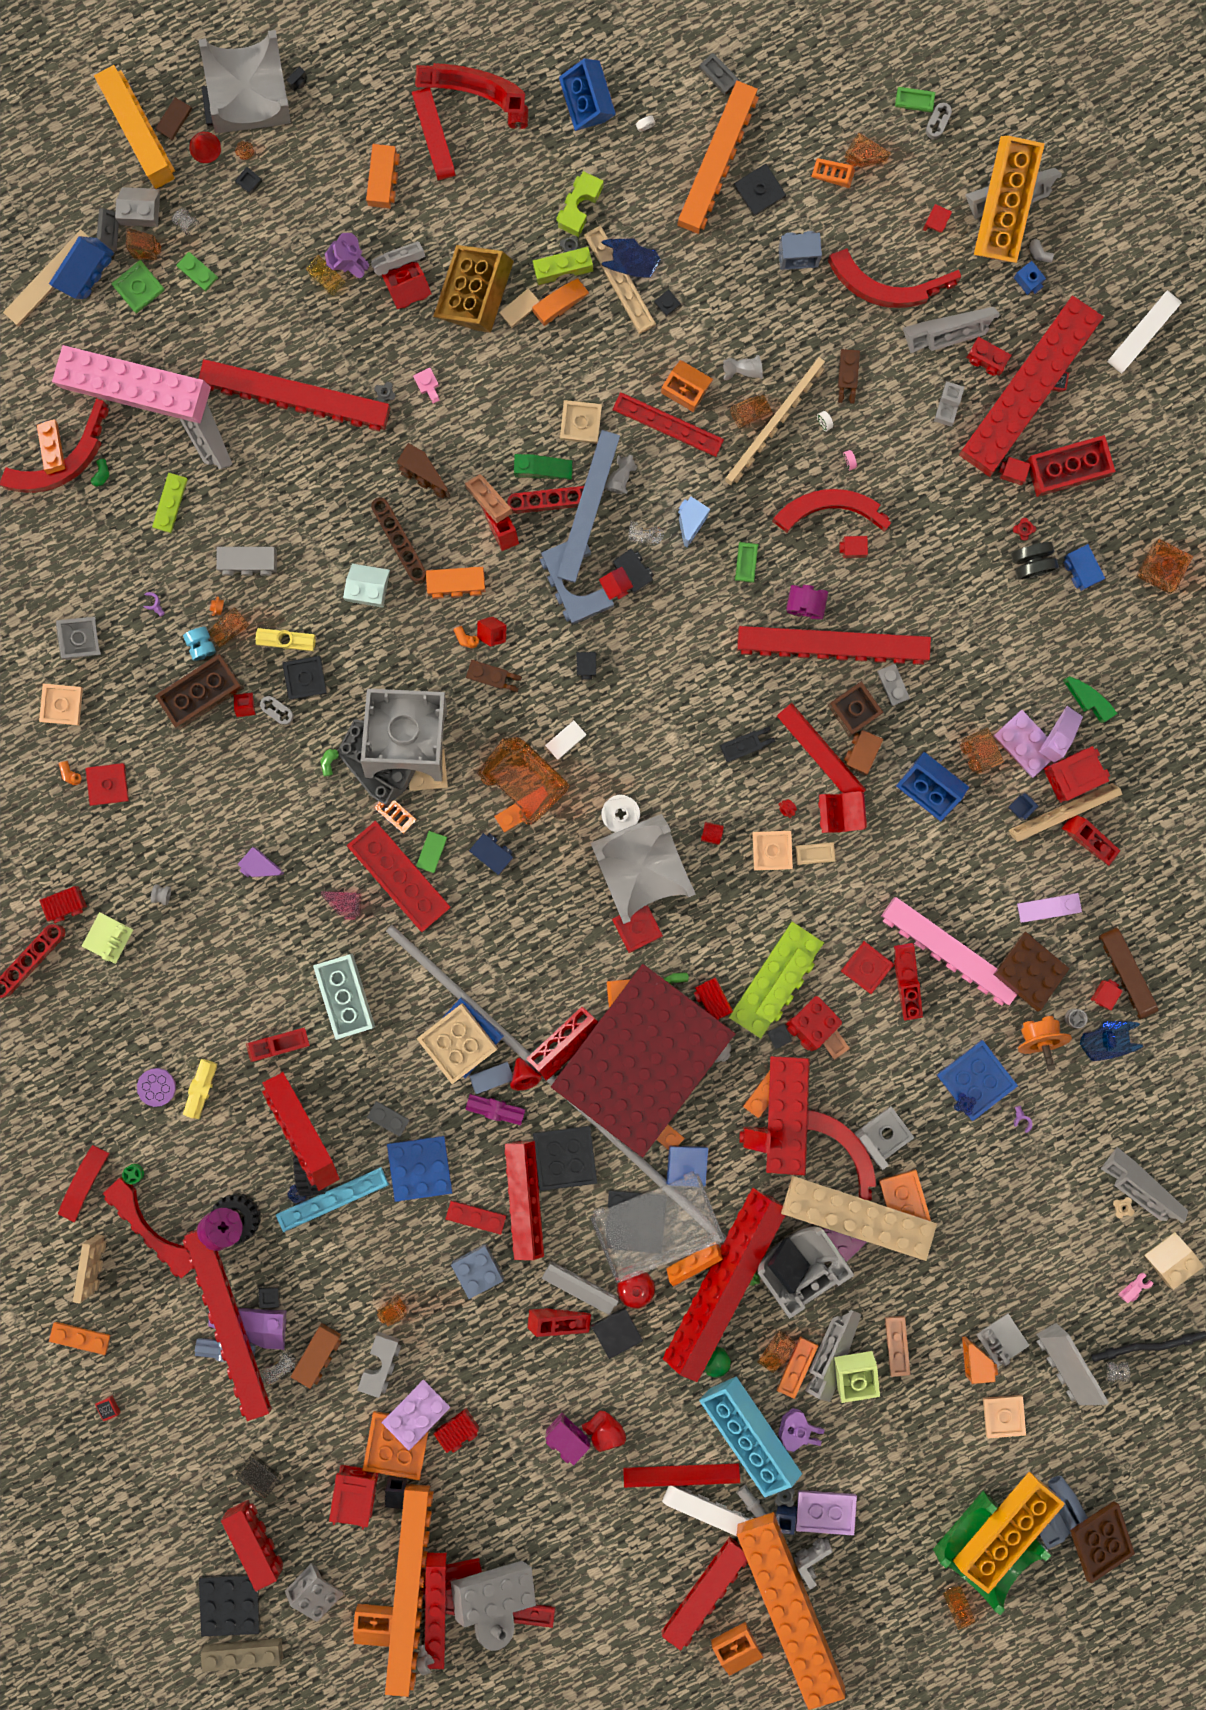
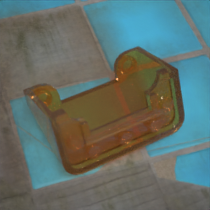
M518 737L502 739L477 772L484 784L488 786L497 785L521 808L519 812L520 819L529 825L536 823L570 788L568 782L531 746Z

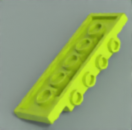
M791 921L729 1018L761 1039L774 1020L777 1022L782 1016L783 1012L781 1009L784 1004L788 1006L794 996L791 994L795 988L799 989L803 984L804 979L802 977L805 972L809 974L815 965L813 963L814 957L824 942Z

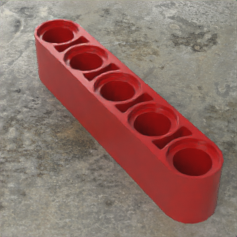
M423 88L412 91L411 93L437 180L440 181L456 176L431 89Z
M584 486L514 493L509 496L507 504L511 507L514 514L575 508L579 506ZM576 494L579 498L572 502L568 499V496ZM557 496L560 500L552 504L549 502V498ZM532 498L540 499V504L533 506L530 504ZM514 500L521 501V506L514 508L511 506V503Z
M59 924L48 925L0 976V985L3 984L6 988L4 994L0 993V998L9 997L62 941L66 933L63 926ZM53 928H57L59 932L56 938L51 934ZM40 942H43L45 944V950L43 952H41L38 948ZM27 956H30L32 958V964L30 966H28L25 963V959ZM14 970L19 973L17 980H14L12 977Z

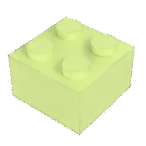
M872 1351L834 1357L837 1389L842 1403L880 1397L877 1364Z

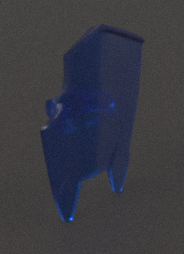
M632 238L607 239L601 242L603 245L613 249V260L602 262L601 265L619 273L641 278H651L661 261L655 249H646Z
M1103 1021L1102 1026L1096 1031L1083 1033L1080 1046L1091 1061L1107 1060L1132 1053L1143 1047L1142 1044L1130 1043L1129 1030L1138 1027L1140 1023L1131 1021Z

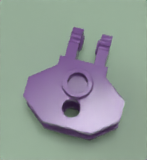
M342 233L337 241L332 242L325 253L326 263L332 270H343L344 272L349 270L353 275L361 278L369 268L368 262L361 256L362 251L359 248L358 238L352 233Z
M792 1408L782 1416L778 1436L785 1449L794 1452L803 1444L808 1445L809 1443L821 1446L822 1441L817 1438H811L810 1433L812 1431L824 1434L825 1429L811 1425L807 1422L801 1410Z

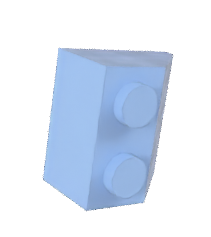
M690 497L688 501L685 499L678 511L680 514L679 523L682 538L686 547L689 546L710 512L708 507L693 497Z

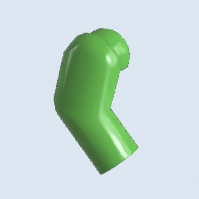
M336 749L326 750L321 758L320 763L324 777L333 775L331 763L333 759L335 760L339 757Z
M673 973L663 979L672 985V983L688 982L689 976L688 973Z

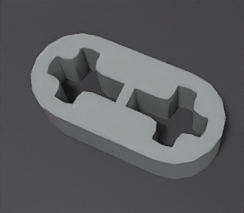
M939 103L935 107L926 127V134L930 139H938L942 135L952 113L949 104ZM943 108L946 110V114L943 115L942 119H939L940 111ZM935 123H938V131L932 133V128L935 126Z
M266 696L261 700V709L278 723L288 725L293 721V712L274 697ZM273 700L272 705L276 707V710L274 711L271 708L266 710V704L264 703ZM279 710L283 713L288 712L287 716L289 719L281 721L282 717L277 712Z

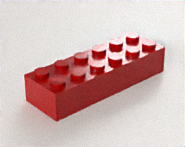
M284 1072L264 1081L262 1084L265 1090L262 1093L267 1105L273 1112L286 1140L289 1141L290 1147L294 1155L297 1156L299 1164L303 1171H305L311 1186L316 1185L318 1191L340 1180L331 1157Z

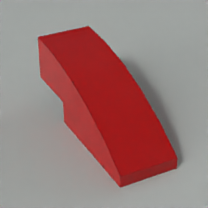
M305 1027L246 1043L250 1062L310 1046Z

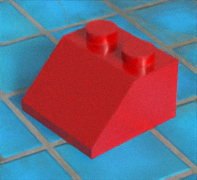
M417 261L409 262L400 268L389 270L387 274H382L397 309L406 308L411 303L424 300L429 295H432L424 273Z

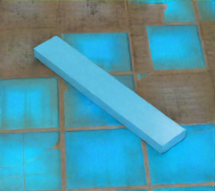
M382 1167L326 1191L325 1194L315 1196L276 1214L282 1231L285 1232L386 1187L389 1183Z

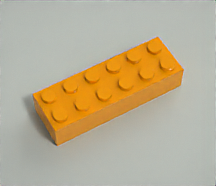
M113 65L95 74L94 77L153 187L157 189L174 180L173 172H175V169L122 70L117 71Z
M1013 136L1000 137L974 255L1017 263L1045 143Z
M1028 1472L955 1557L953 1562L965 1576L989 1594L1065 1503L1056 1493L1032 1473Z

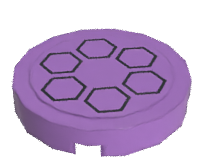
M154 1068L144 1072L137 1083V1093L140 1099L145 1104L153 1107L168 1103L174 1097L176 1091L174 1078L167 1070L161 1068Z

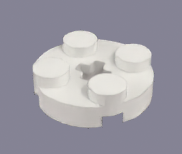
M625 795L611 797L602 809L603 823L613 832H618L637 824L640 818V810L637 803ZM618 809H622L623 812L626 811V815L623 816L622 820L615 816V813H618Z

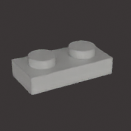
M896 664L877 671L891 706L910 699Z

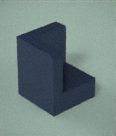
M1026 793L1020 794L1008 806L1021 821L1026 820L1038 807Z

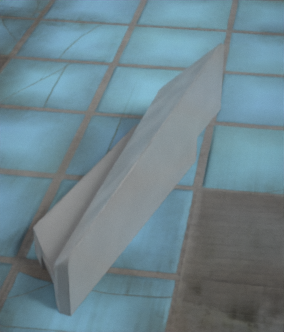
M850 1310L846 1315L832 1318L809 1370L814 1376L805 1389L806 1392L820 1400L830 1402L837 1387L834 1357L848 1355L861 1317L860 1313Z

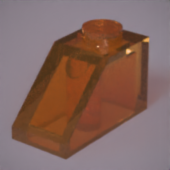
M858 132L846 151L844 158L847 159L846 161L849 165L862 168L887 162L891 152Z
M127 228L126 248L134 259L157 260V254L161 253V245L155 236Z
M764 395L748 398L732 406L730 409L738 429L772 412Z
M234 607L216 622L209 631V635L218 647L221 648L249 627L250 624L241 612Z
M397 1294L378 1308L377 1317L382 1324L386 1323L387 1326H390L402 1320L406 1316L408 1308Z
M778 1330L757 1363L774 1373L786 1362L797 1346L795 1341Z
M961 1586L947 1589L943 1596L957 1629L960 1630L976 1623Z

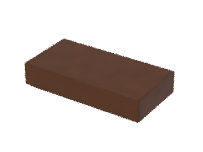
M175 97L155 130L173 141L191 112V106Z

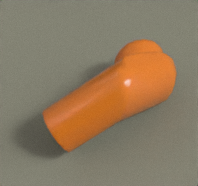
M462 626L453 629L461 646L475 648L479 644L478 637L466 635Z
M68 761L59 763L62 779L71 785L81 783V775L70 771Z

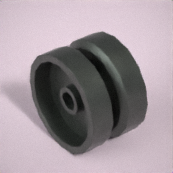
M1053 542L1034 544L1011 553L1013 563L1023 564L1015 570L1017 580L1039 577L1059 569L1056 558H1045L1055 552Z

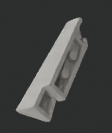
M1056 168L1038 172L1031 202L1048 197L1052 191V185L1057 178H1061L1062 173ZM989 187L965 194L974 219L983 216Z
M989 307L903 327V332L910 353H914L926 346H929V349L934 351L986 335L989 331L988 326L1000 314L995 307Z
M207 403L200 424L180 419L204 463L217 465L218 469L227 468L232 465Z
M1116 1147L1101 1167V1170L1117 1179L1114 1186L1159 1220L1167 1221L1168 1218H1175L1184 1223L1188 1210L1139 1164Z

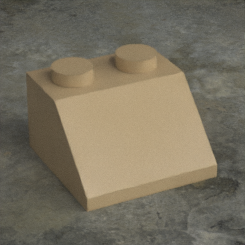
M1175 1232L1144 1255L1165 1284L1173 1290L1204 1267L1194 1252Z

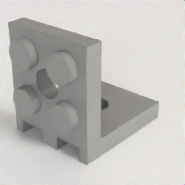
M892 1106L854 1132L874 1162L882 1170L889 1166L885 1161L886 1158L914 1139V1136ZM885 1128L892 1130L890 1138H883L882 1131Z

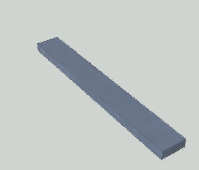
M601 430L557 578L576 583L620 435Z

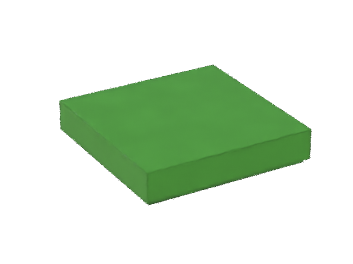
M141 260L111 283L136 314L165 291Z

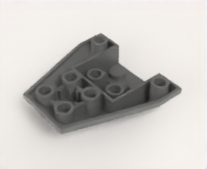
M354 719L338 749L339 756L370 796L384 805H388L406 790L416 770L386 769L375 773L373 778H365L361 764L364 721Z

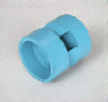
M199 627L183 635L186 645L191 647L189 652L193 661L202 660L204 657L212 656L216 653L213 642L209 641L210 635L207 627Z

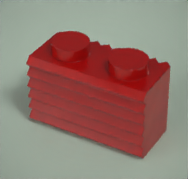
M73 886L39 900L47 922L53 921L54 924L64 921L65 916L69 914L72 917L82 914V909L87 908L79 886Z
M716 977L695 987L696 992L693 994L697 1002H702L705 1007L704 1010L716 1019H720L733 1012Z
M466 1408L434 1431V1436L446 1453L449 1451L455 1452L462 1447V1442L465 1440L471 1441L478 1436L479 1426Z

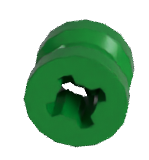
M131 1164L122 1172L123 1180L130 1185L138 1183L144 1177V1170L138 1164Z

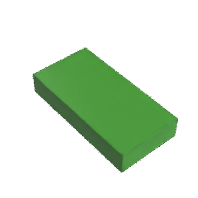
M898 87L895 107L933 112L936 92Z
M739 542L735 581L754 583L758 544Z
M429 831L416 867L435 873L448 837Z

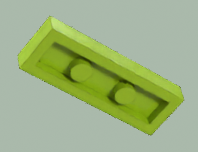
M168 473L152 528L172 533L187 484V478Z

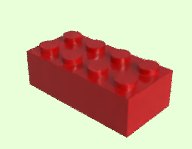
M1105 435L1035 454L1026 461L1031 464L1029 472L1037 497L1107 478L1116 472Z
M246 1500L228 1509L221 1519V1523L255 1591H258L277 1581L282 1571L283 1561L279 1555L276 1556L273 1550L275 1549L274 1543L271 1538H267L265 1534L266 1527L263 1521H259L256 1516L257 1509L253 1503L250 1504L249 1500Z

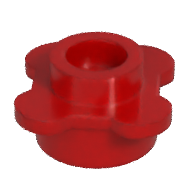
M1022 518L1020 523L1013 527V532L1017 533L1023 541L1028 540L1029 535L1036 531V527L1027 518Z
M786 799L782 803H778L780 806L779 810L784 816L791 818L795 815L797 808L791 800Z

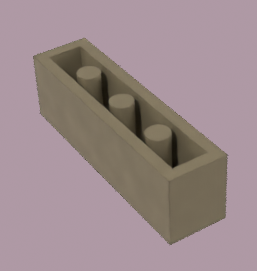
M282 1638L206 1644L201 1651L202 1672L280 1666L283 1659Z

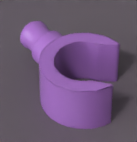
M152 592L145 593L144 595L155 598V604L143 607L148 610H154L155 613L162 617L165 612L159 606V597Z
M1016 1106L1017 1117L1014 1120V1126L1016 1127L1021 1119H1026L1028 1126L1025 1132L1027 1133L1032 1129V1120L1024 1115L1021 1106Z

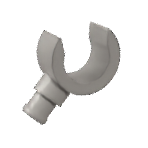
M425 1645L419 1646L420 1657L417 1659V1669L421 1675H427L432 1673L427 1665L433 1664L434 1660L431 1655L427 1654Z

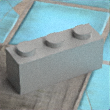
M217 547L216 570L222 573L223 576H233L234 573H241L242 576H252L253 573H260L261 576H272V573H277V549L275 547Z

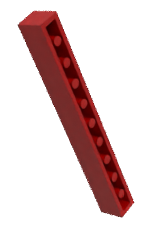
M203 359L198 378L205 381L211 387L210 391H214V389L221 390L222 394L232 396L233 393L238 394L244 400L255 398L261 404L269 405L271 402L277 404L276 406L282 409L292 407L295 408L296 412L306 414V411L312 412L314 416L319 418L329 416L332 417L333 421L340 423L346 420L350 421V424L353 426L362 427V425L369 426L370 430L380 432V429L386 430L391 409L388 403Z
M748 626L738 627L737 651H741V655H752V652H760V656H771V653H778L779 657H790L791 654H796L798 658L808 659L810 655H813L821 660H828L829 656L836 657V660L847 661L848 658H855V661L867 662V659H875L874 662L886 663V660H894L895 664H905V661H913V665H924V662L930 660L931 637Z
M197 1230L188 1232L184 1236L183 1244L185 1249L190 1252V1265L192 1269L196 1270V1282L198 1287L202 1288L203 1303L205 1306L208 1305L210 1311L208 1313L209 1321L215 1326L216 1331L214 1334L217 1343L220 1342L222 1347V1359L227 1361L229 1367L227 1368V1374L230 1380L233 1379L235 1385L233 1391L235 1397L240 1400L241 1415L245 1416L247 1421L265 1416L271 1412L272 1407L219 1251L206 1248L200 1242Z

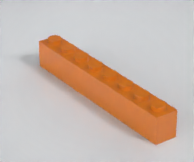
M736 81L679 216L677 226L699 234L700 229H705L708 219L705 217L708 211L712 212L715 201H713L715 194L719 195L723 184L720 182L722 177H727L730 166H727L729 160H734L737 152V149H735L736 143H741L745 133L742 129L744 125L748 126L752 114H749V112L758 103L757 88Z

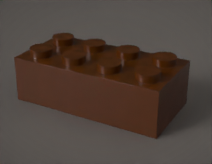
M218 654L156 694L155 697L174 727L181 730L243 690L244 687L224 656Z

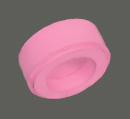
M851 450L843 452L848 470L855 469L857 463Z

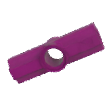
M474 1094L469 1095L465 1109L485 1115L484 1117L488 1119L502 1120L520 1126L525 1113L523 1108L506 1104L504 1101H496L494 1098L488 1099Z

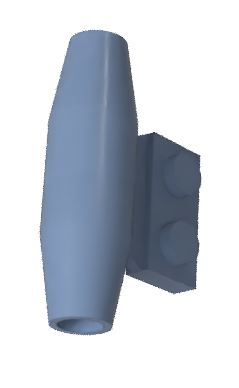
M1055 1476L1048 1481L1049 1488L1056 1493L1065 1505L1040 1533L1047 1549L1064 1542L1067 1536L1071 1534L1070 1530L1088 1518L1076 1494L1062 1476Z

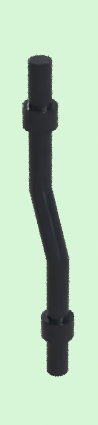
M1202 1331L1191 1335L1187 1333L1181 1335L1182 1337L1161 1343H1133L1115 1349L1111 1347L1105 1349L1104 1352L1091 1355L1094 1363L1105 1359H1116V1356L1138 1350L1163 1351L1181 1345L1189 1346L1193 1342L1206 1339V1332Z

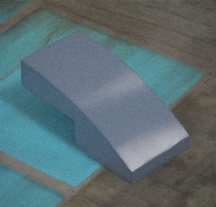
M508 1062L469 1076L475 1094L512 1081L513 1077Z

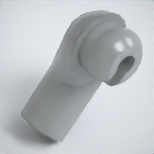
M1037 239L1032 240L1029 250L1033 258L1038 261L1052 263L1054 253L1044 252L1041 242Z

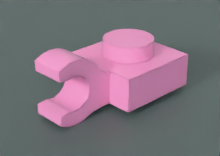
M431 368L413 376L421 394L427 392L433 404L440 401L434 389L439 385Z
M1140 1273L1137 1279L1131 1282L1118 1295L1127 1303L1133 1302L1139 1297L1141 1289L1150 1288L1153 1282L1149 1280L1143 1284L1142 1280L1146 1275Z

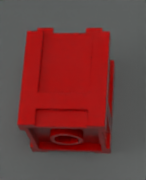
M1091 746L1043 768L1059 803L1073 799L1109 782L1108 777H1110L1107 769L1103 770L1098 759L1100 753L1097 748L1094 749Z
M341 1465L339 1473L336 1474L329 1522H333V1525L337 1522L358 1525L362 1527V1530H364V1527L368 1528L369 1519L372 1518L379 1473L363 1471V1468Z

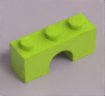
M584 171L581 176L576 177L573 184L575 188L572 194L569 193L565 200L566 206L564 210L559 211L556 219L558 221V228L577 237L580 236L587 222V215L578 210V204L585 200L596 203L604 187L603 180Z
M584 247L533 260V268L537 284L542 285L554 282L559 276L565 274L577 276L593 272V263L589 248Z

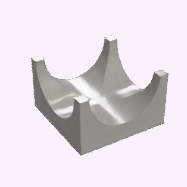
M276 30L268 31L266 38L261 42L238 49L219 48L211 45L206 39H198L215 134L291 123Z
M367 689L361 764L365 778H373V775L381 770L410 769L428 774L434 781H442L443 728L445 717H447L445 692Z
M662 814L591 842L623 924L630 922L632 915L636 911L656 900L673 895H686L688 897L696 895L675 847L669 825Z

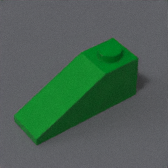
M515 454L514 476L515 478L572 480V460L539 455Z

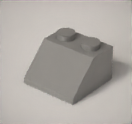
M122 187L116 199L115 219L120 225L158 227L160 189Z

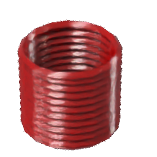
M525 104L523 113H508L507 124L510 128L515 129L517 127L515 122L521 123L519 124L522 125L520 129L528 127V107Z
M705 822L701 842L720 845L724 826Z

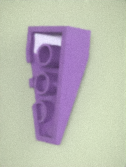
M238 1308L250 1343L265 1349H285L286 1310ZM209 1321L208 1326L215 1329L214 1324H211Z

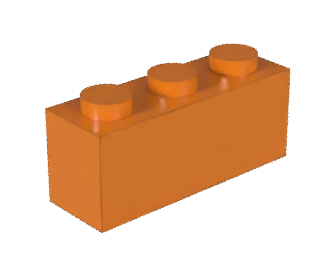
M372 145L366 197L368 206L391 209V203H395L396 192L393 191V184H397L398 173L395 172L396 165L399 166L400 154L397 153L395 146Z
M483 567L426 571L427 594L432 596V599L444 598L443 595L459 598L463 597V594L470 593V596H481L482 592H486Z

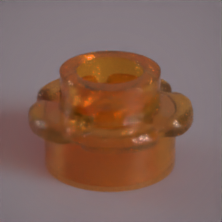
M248 141L239 142L235 149L236 155L242 160L249 159L254 154L253 145Z

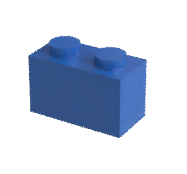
M1088 544L1064 557V566L1067 571H1071L1073 575L1072 582L1080 591L1105 579Z

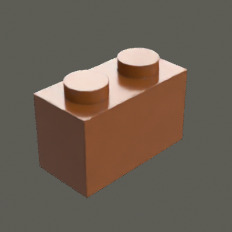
M861 730L860 733H855L851 742L854 744L852 751L848 750L844 757L846 767L867 775L883 739L864 730Z

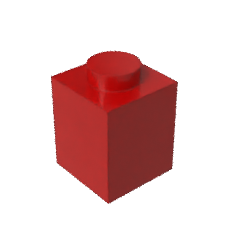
M1008 457L1000 465L998 471L1001 473L1000 479L1022 485L1026 480L1031 464Z
M844 536L842 542H839V553H843V558H866L868 555L867 536Z
M623 567L599 579L609 600L615 597L618 600L628 595L627 590L633 587Z
M1110 979L1108 982L1102 980L1091 1001L1111 1011L1123 990L1118 988L1119 984Z

